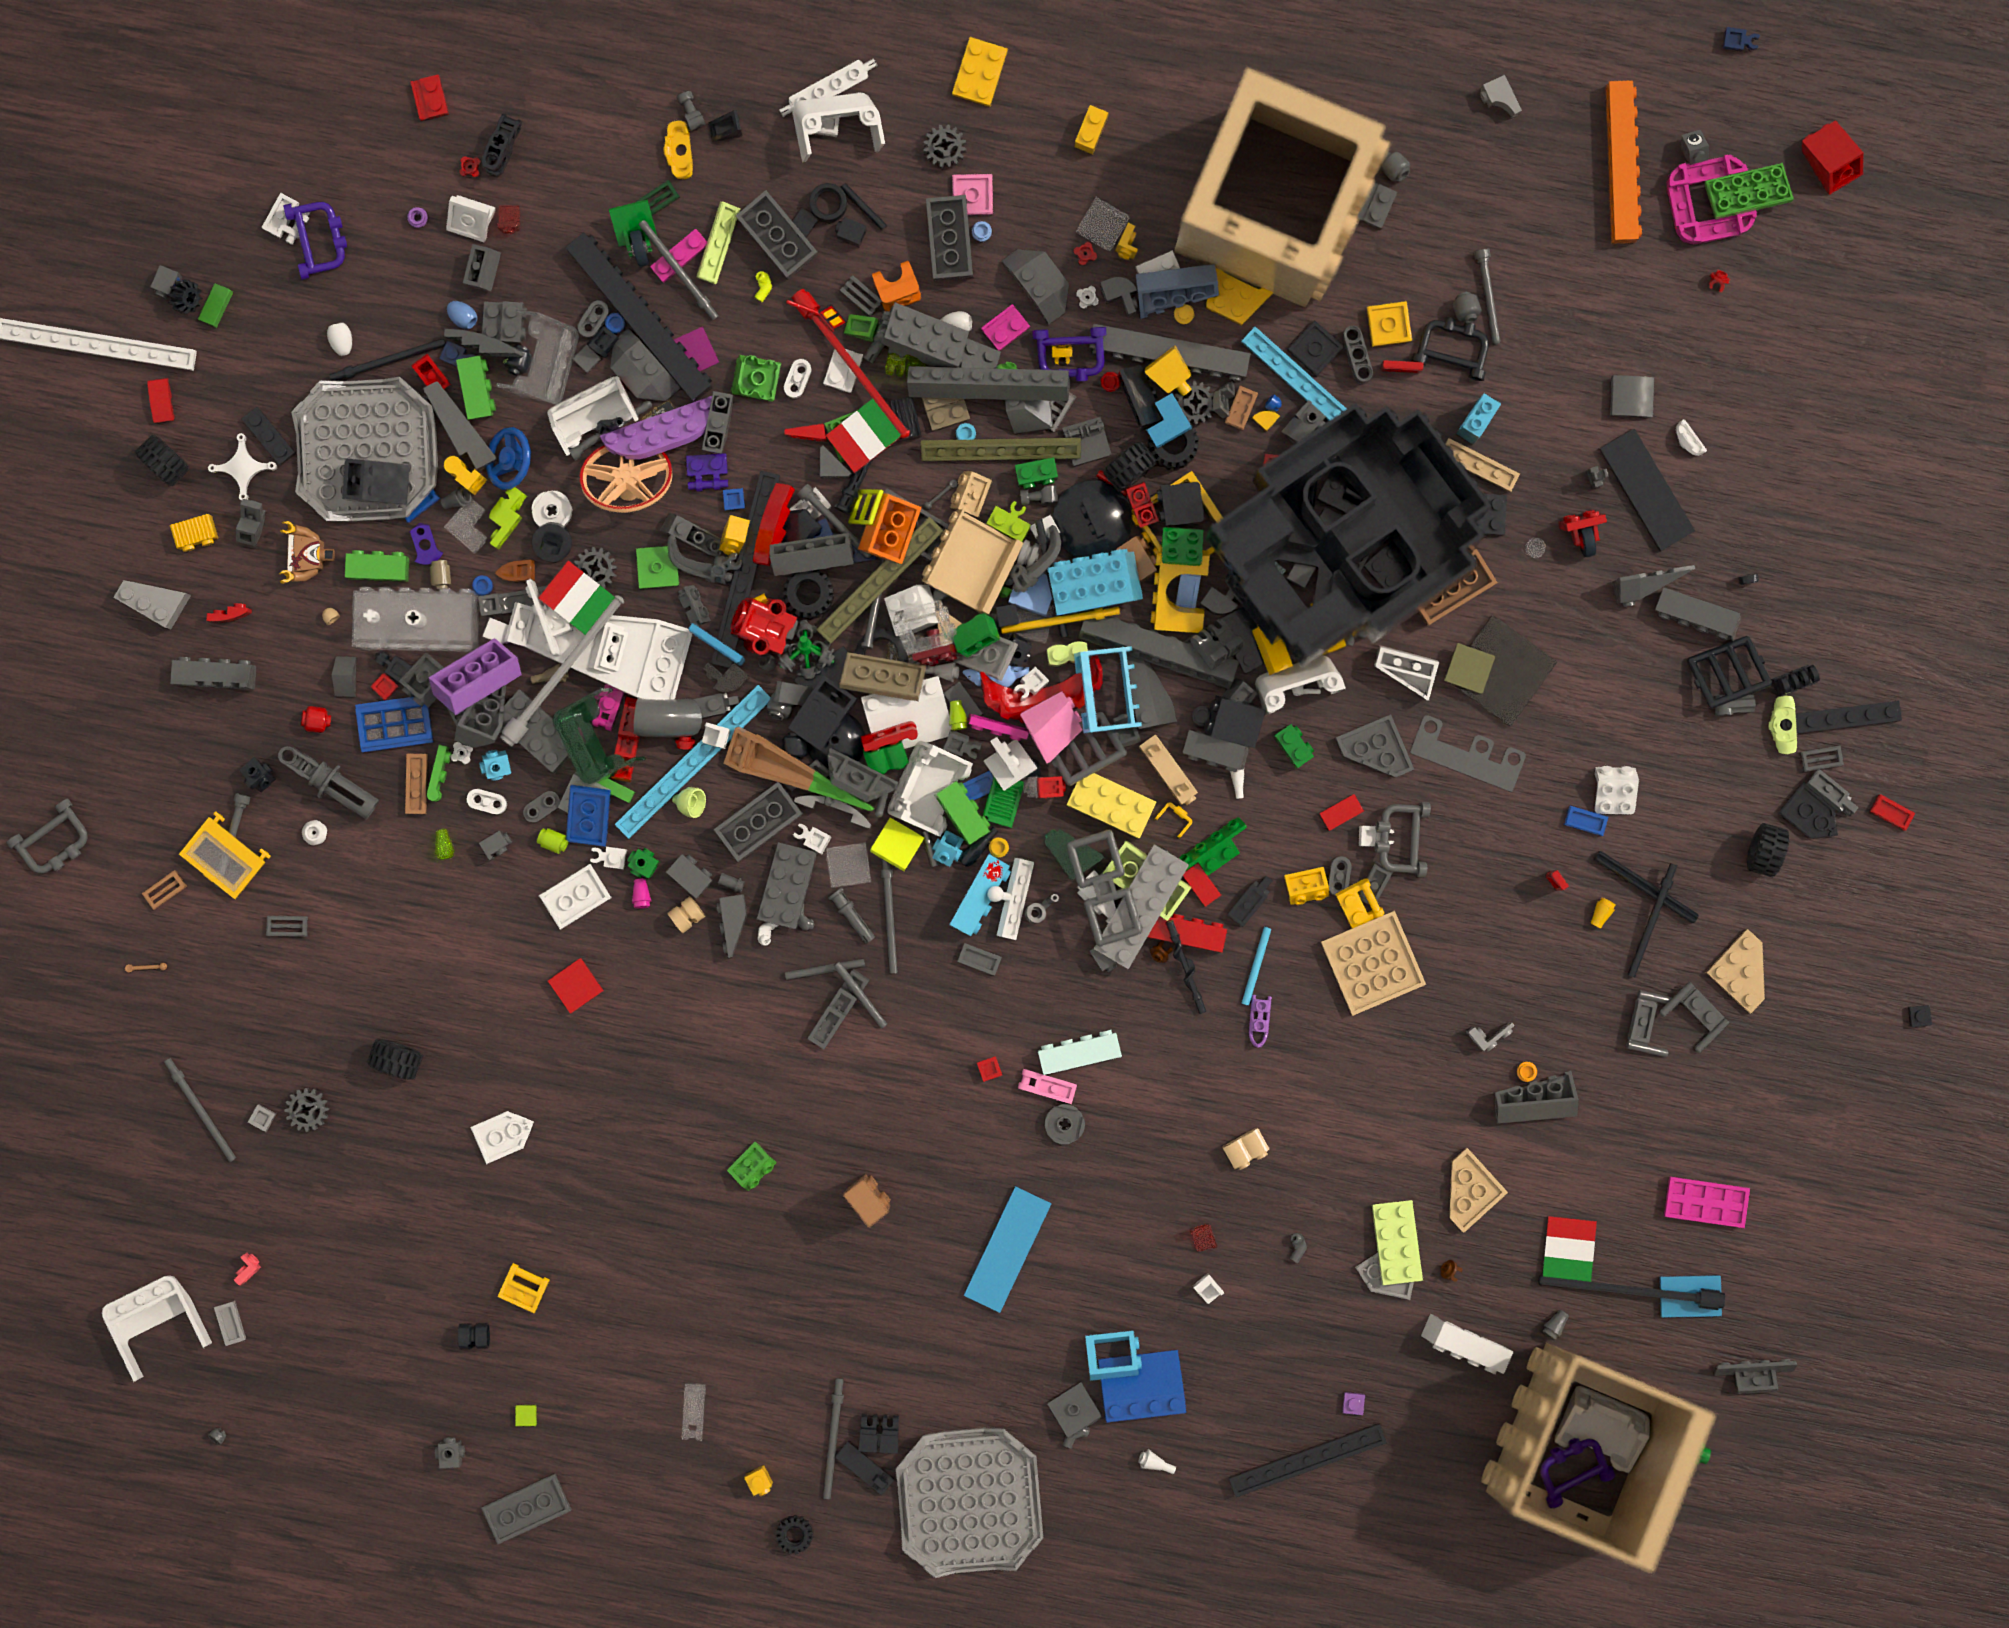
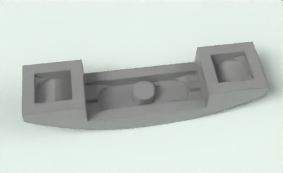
M801 796L795 798L794 802L814 809L816 801L824 804L825 797ZM833 799L831 807L853 814L852 823L871 828V824L861 813L851 806Z

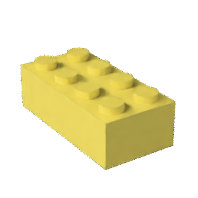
M1093 773L1076 783L1066 806L1139 839L1156 801Z

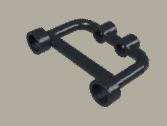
M1445 317L1444 321L1433 320L1425 325L1418 352L1413 353L1411 362H1423V366H1426L1428 358L1468 368L1470 369V379L1484 381L1486 372L1483 371L1489 348V341L1483 332L1475 330V324L1464 322V325L1460 326L1456 325V319ZM1440 328L1446 332H1455L1465 337L1479 339L1481 347L1477 362L1427 349L1432 329Z

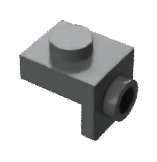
M1121 714L1114 718V725L1127 724V714ZM1136 727L1117 729L1118 738L1124 747L1141 742Z

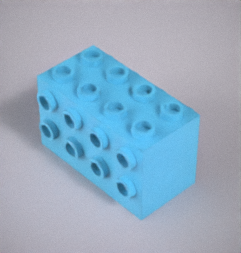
M1127 549L1111 551L1110 556L1108 553L1092 555V559L1089 556L1072 559L1073 563L1070 560L1053 563L1054 567L1048 568L1057 615L1143 599L1134 552H1128Z

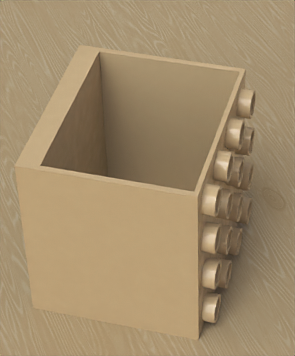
M1247 68L1183 218L1174 252L1203 265L1215 264L1217 269L1260 289L1262 287L1273 292L1274 295L1305 308L1311 297L1321 301L1338 268L1343 249H1345L1358 220L1357 216L1373 185V178L1390 145V142L1380 138L1385 126ZM1251 119L1353 162L1321 239L1316 246H1308L1214 206ZM1227 221L1239 225L1238 229L1232 225H1226ZM1288 246V247H1291V248H1293V249H1295V250H1298V253L1296 254L1295 252H1293V251H1291V250H1289V249H1287V250H1285V249H1286V247Z
M1546 1342L1543 1350L1536 1347L1529 1358L1527 1370L1534 1372L1529 1386L1520 1385L1514 1395L1512 1407L1519 1411L1513 1425L1507 1422L1503 1424L1497 1438V1445L1503 1447L1498 1463L1489 1460L1484 1469L1481 1482L1488 1485L1486 1492L1512 1513L1653 1572L1715 1415ZM1571 1380L1651 1414L1650 1437L1627 1476L1611 1516L1603 1515L1563 1497L1564 1502L1561 1506L1549 1508L1546 1502L1547 1491L1529 1483ZM1526 1491L1531 1492L1529 1497L1525 1495ZM1580 1513L1588 1516L1587 1521L1577 1517V1514Z

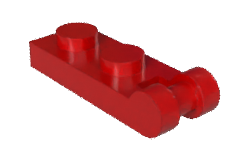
M907 721L861 736L865 752L869 750L875 751L881 746L894 745L906 738L915 740L918 737V731L913 721Z

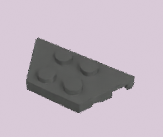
M831 748L827 753L831 784L866 802L896 790L899 782Z

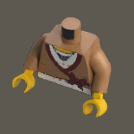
M289 521L282 522L288 525L287 531H280L292 534H288L287 570L279 573L284 574L286 580H281L280 583L284 584L290 580L292 582L307 581L317 575L319 570H323L324 561H334V549H324V542L319 539L316 533L306 527L293 525Z

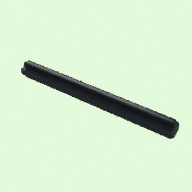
M1599 851L1596 854L1595 861L1655 900L1657 899L1660 891L1659 888L1604 852ZM1666 895L1663 903L1664 906L1691 923L1696 922L1699 917L1696 912L1670 895Z

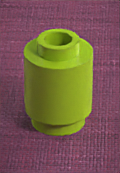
M543 828L537 839V843L542 848L557 854L561 851L564 852L568 845L566 835L549 828L547 830Z

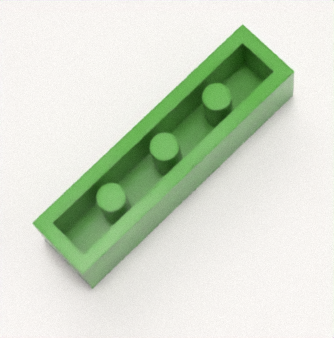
M589 770L586 776L610 789L612 795L628 803L631 802L636 793L593 770Z

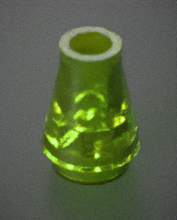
M440 829L435 831V855H437L439 860L454 857L453 853L455 850L448 830Z

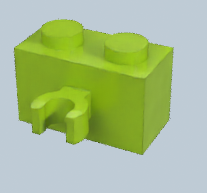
M1014 501L1011 504V513H1008L996 506L986 525L1013 540L1017 539L1023 542L1030 530L1031 524L1018 517L1025 513L1026 507L1023 506L1021 511H1016L1014 507L1017 502Z

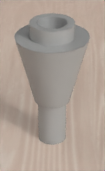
M955 662L936 665L935 667L926 666L925 674H934V676L954 682L955 678L958 679L959 667H956Z

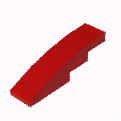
M776 483L769 497L755 544L753 562L756 564L770 566V545L781 543L786 534L783 526L791 511L787 505L795 491L791 485Z
M626 697L611 779L631 782L640 736H634V715L637 703L635 698Z

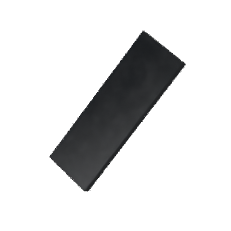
M1635 429L1599 449L1659 551L1666 549L1695 531Z

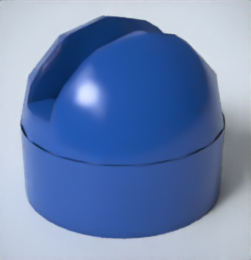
M1273 394L1264 407L1271 412H1276L1279 410L1278 408H1281L1282 403L1279 397Z

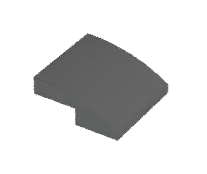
M1611 376L1610 416L1653 417L1654 377Z

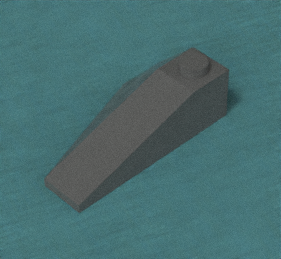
M1127 655L1128 665L1134 664V669H1128L1130 685L1137 684L1136 689H1131L1133 705L1139 704L1138 709H1133L1136 722H1141L1142 724L1137 729L1141 730L1177 722L1173 702L1151 664Z

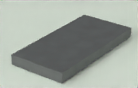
M556 1473L481 1507L497 1544L572 1510Z

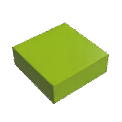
M516 1405V1426H536L537 1405Z

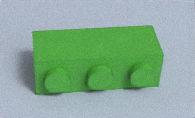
M475 356L456 360L467 419L493 415V411H496L494 399H490L489 391H492L490 379L486 378L485 371H488L486 359H483L482 356Z
M352 550V554H346L345 578L408 582L409 557L404 556L403 552H392V555H384V552L372 551L371 555L364 554V551Z

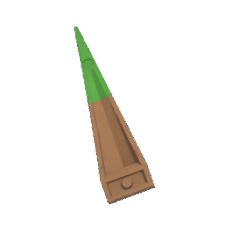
M741 727L735 728L724 760L725 765L742 773L808 790L868 811L874 810L869 804L832 785L831 780L760 735H755Z

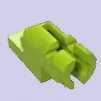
M516 487L506 490L505 493L508 494L509 499L500 497L490 512L489 518L501 526L500 530L496 529L490 537L492 539L490 544L498 550L522 520V517L515 511H519L527 496Z

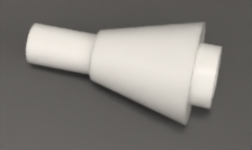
M1149 1449L1142 1452L1139 1457L1141 1468L1164 1470L1171 1474H1174L1176 1466L1165 1463L1164 1460Z

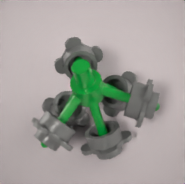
M801 620L795 630V634L800 641L791 645L786 644L783 650L785 653L782 656L778 654L780 659L778 663L780 668H783L785 671L789 669L793 672L792 668L796 665L794 661L798 660L801 662L805 658V663L800 665V670L796 673L797 675H802L805 679H812L815 677V674H819L821 671L820 668H816L814 662H809L808 655L812 653L814 660L819 659L818 663L823 665V669L825 665L830 666L831 663H834L833 659L835 656L832 655L834 649L829 651L831 644L827 640L824 642L816 640L812 644L809 639L817 631V627L810 625L807 620Z

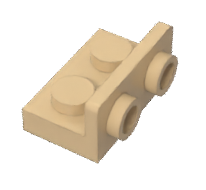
M964 471L958 479L959 485L957 490L951 497L950 508L956 510L964 509V513L973 517H979L992 480L972 471Z

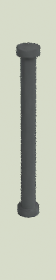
M879 557L880 567L886 561V559ZM882 593L871 604L864 642L861 643V647L864 649H873L872 639Z

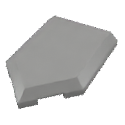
M1378 1253L1355 1267L1371 1292L1410 1300L1414 1282L1382 1285Z

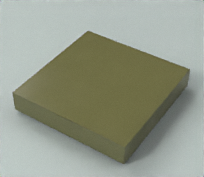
M1457 643L1444 681L1483 694L1495 656Z

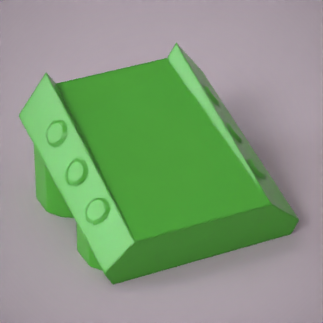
M739 355L736 361L731 388L732 394L773 402L781 363L773 360L759 359L752 355Z

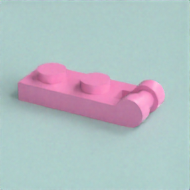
M1023 1069V1078L1018 1084L1019 1089L1072 1104L1077 1084ZM1031 1078L1037 1079L1035 1086L1029 1085Z

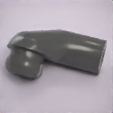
M803 904L798 926L805 931L812 930L814 928V921L804 915Z

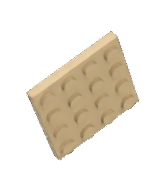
M1395 911L1321 941V945L1352 1016L1426 985Z

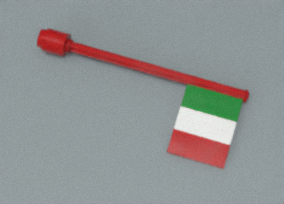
M805 289L799 290L792 296V300L795 303L816 311L820 309L819 304ZM797 308L804 319L809 318L815 322L873 398L826 435L852 471L856 473L898 439L907 438L910 435V430L905 428L822 318Z

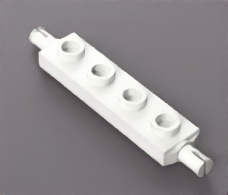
M872 59L865 64L857 60L789 97V105L779 109L782 116L784 117L791 113L795 104L799 101L836 96L867 79V71L877 67V64L874 63L875 60Z

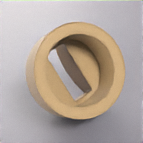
M327 608L322 613L323 620L327 625L334 623L340 617L339 613L333 608Z

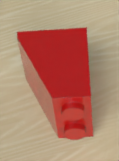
M1836 120L1830 124H1825L1819 131L1807 135L1802 140V153L1829 195L1863 175L1864 153Z

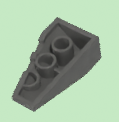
M1695 565L1673 568L1665 572L1662 570L1655 571L1647 575L1646 573L1636 574L1614 580L1613 587L1617 605L1623 604V607L1634 606L1635 601L1646 597L1695 569Z
M506 685L465 710L457 724L455 741L472 748L495 742L503 725Z

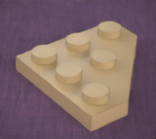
M1745 929L1705 973L1751 1014L1765 999L1762 942L1753 933Z
M1467 1147L1452 1160L1449 1218L1464 1233L1508 1193Z

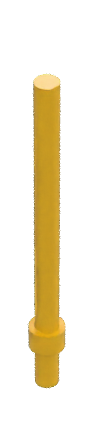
M1119 606L1106 609L1099 607L1095 608L1094 611L1001 627L1002 634L1095 618L1096 620L1105 619L1106 616L1120 614Z

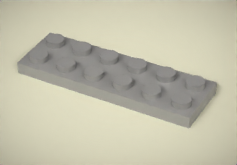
M1154 844L1129 887L1142 927V933L1103 946L1096 945L1094 949L1129 969L1189 864ZM1124 897L1105 928L1102 937L1133 928Z

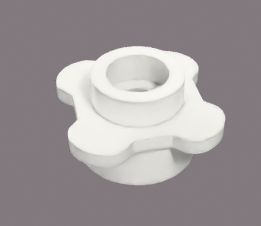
M1093 286L1077 291L1076 295L1080 299L1079 305L1081 308L1098 304L1099 300L1095 295L1096 289Z
M460 742L454 743V752L451 755L452 761L458 760L468 764L473 748L461 745Z

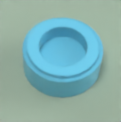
M968 423L961 424L956 430L957 439L974 440L976 437L975 428Z

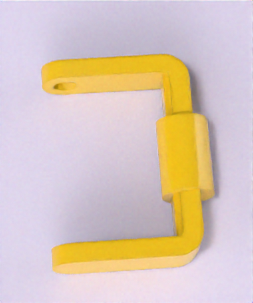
M1167 803L1155 819L1158 820L1164 811L1171 807L1174 810L1173 812L1189 822L1177 836L1180 839L1192 824V819L1187 816V812L1179 805L1176 807L1172 803Z

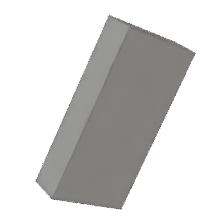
M235 1301L214 1307L225 1346L246 1340Z

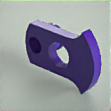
M419 523L410 530L417 552L415 562L431 564L432 561H437L442 556L443 552L436 547L430 525ZM423 528L424 533L417 532V529ZM422 539H427L430 541L431 547L423 550L420 548L419 542Z

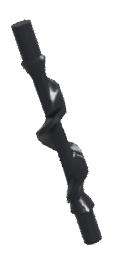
M1169 920L1166 922L1170 933V939L1175 945L1173 957L1180 961L1185 971L1183 981L1192 991L1193 1000L1199 1014L1205 1013L1206 1008L1202 995L1197 990L1192 977L1195 972L1194 962L1185 957L1180 934L1177 932L1174 921Z

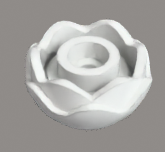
M312 820L304 825L302 837L308 844L318 845L326 839L327 828L320 821Z

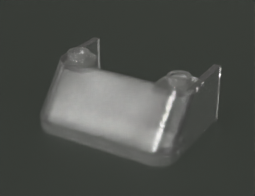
M517 310L516 314L530 319L528 326L529 334L531 337L538 339L528 377L518 376L515 378L513 385L497 383L496 387L519 396L550 404H558L561 402L579 338L578 331L573 326L539 312Z

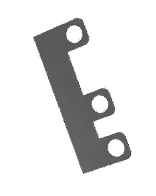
M1429 715L1423 717L1410 751L1411 754L1513 792L1526 758L1524 752L1509 747L1504 754L1501 764L1488 760L1494 746V742L1491 739L1481 735L1475 736L1471 748L1467 752L1437 740L1443 725L1442 721ZM1432 720L1437 724V730L1434 733L1425 731L1424 725L1427 721ZM1480 740L1488 743V750L1485 753H1479L1476 750V743ZM1515 752L1519 754L1520 762L1517 765L1509 764L1507 758L1510 753Z

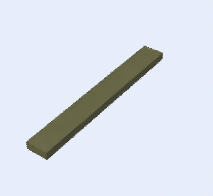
M1081 438L921 440L922 461L1048 459L1053 457L1054 459L1081 458Z
M929 517L912 534L903 563L899 564L886 560L817 631L831 644L944 530Z

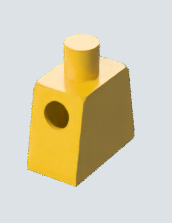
M1175 345L1145 368V373L1167 393L1176 388L1181 396H1184L1191 391V387L1186 382L1191 373Z

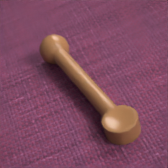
M161 963L160 965L145 966L128 964L125 966V971L132 972L133 970L145 969L166 970L167 964Z

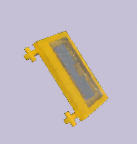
M215 811L213 814L216 816L213 820L209 817L179 855L202 872L211 882H214L232 898L236 899L265 864L264 859H269L271 856L267 851L260 849L259 852L262 855L259 857L218 824L220 820L223 822L225 818Z

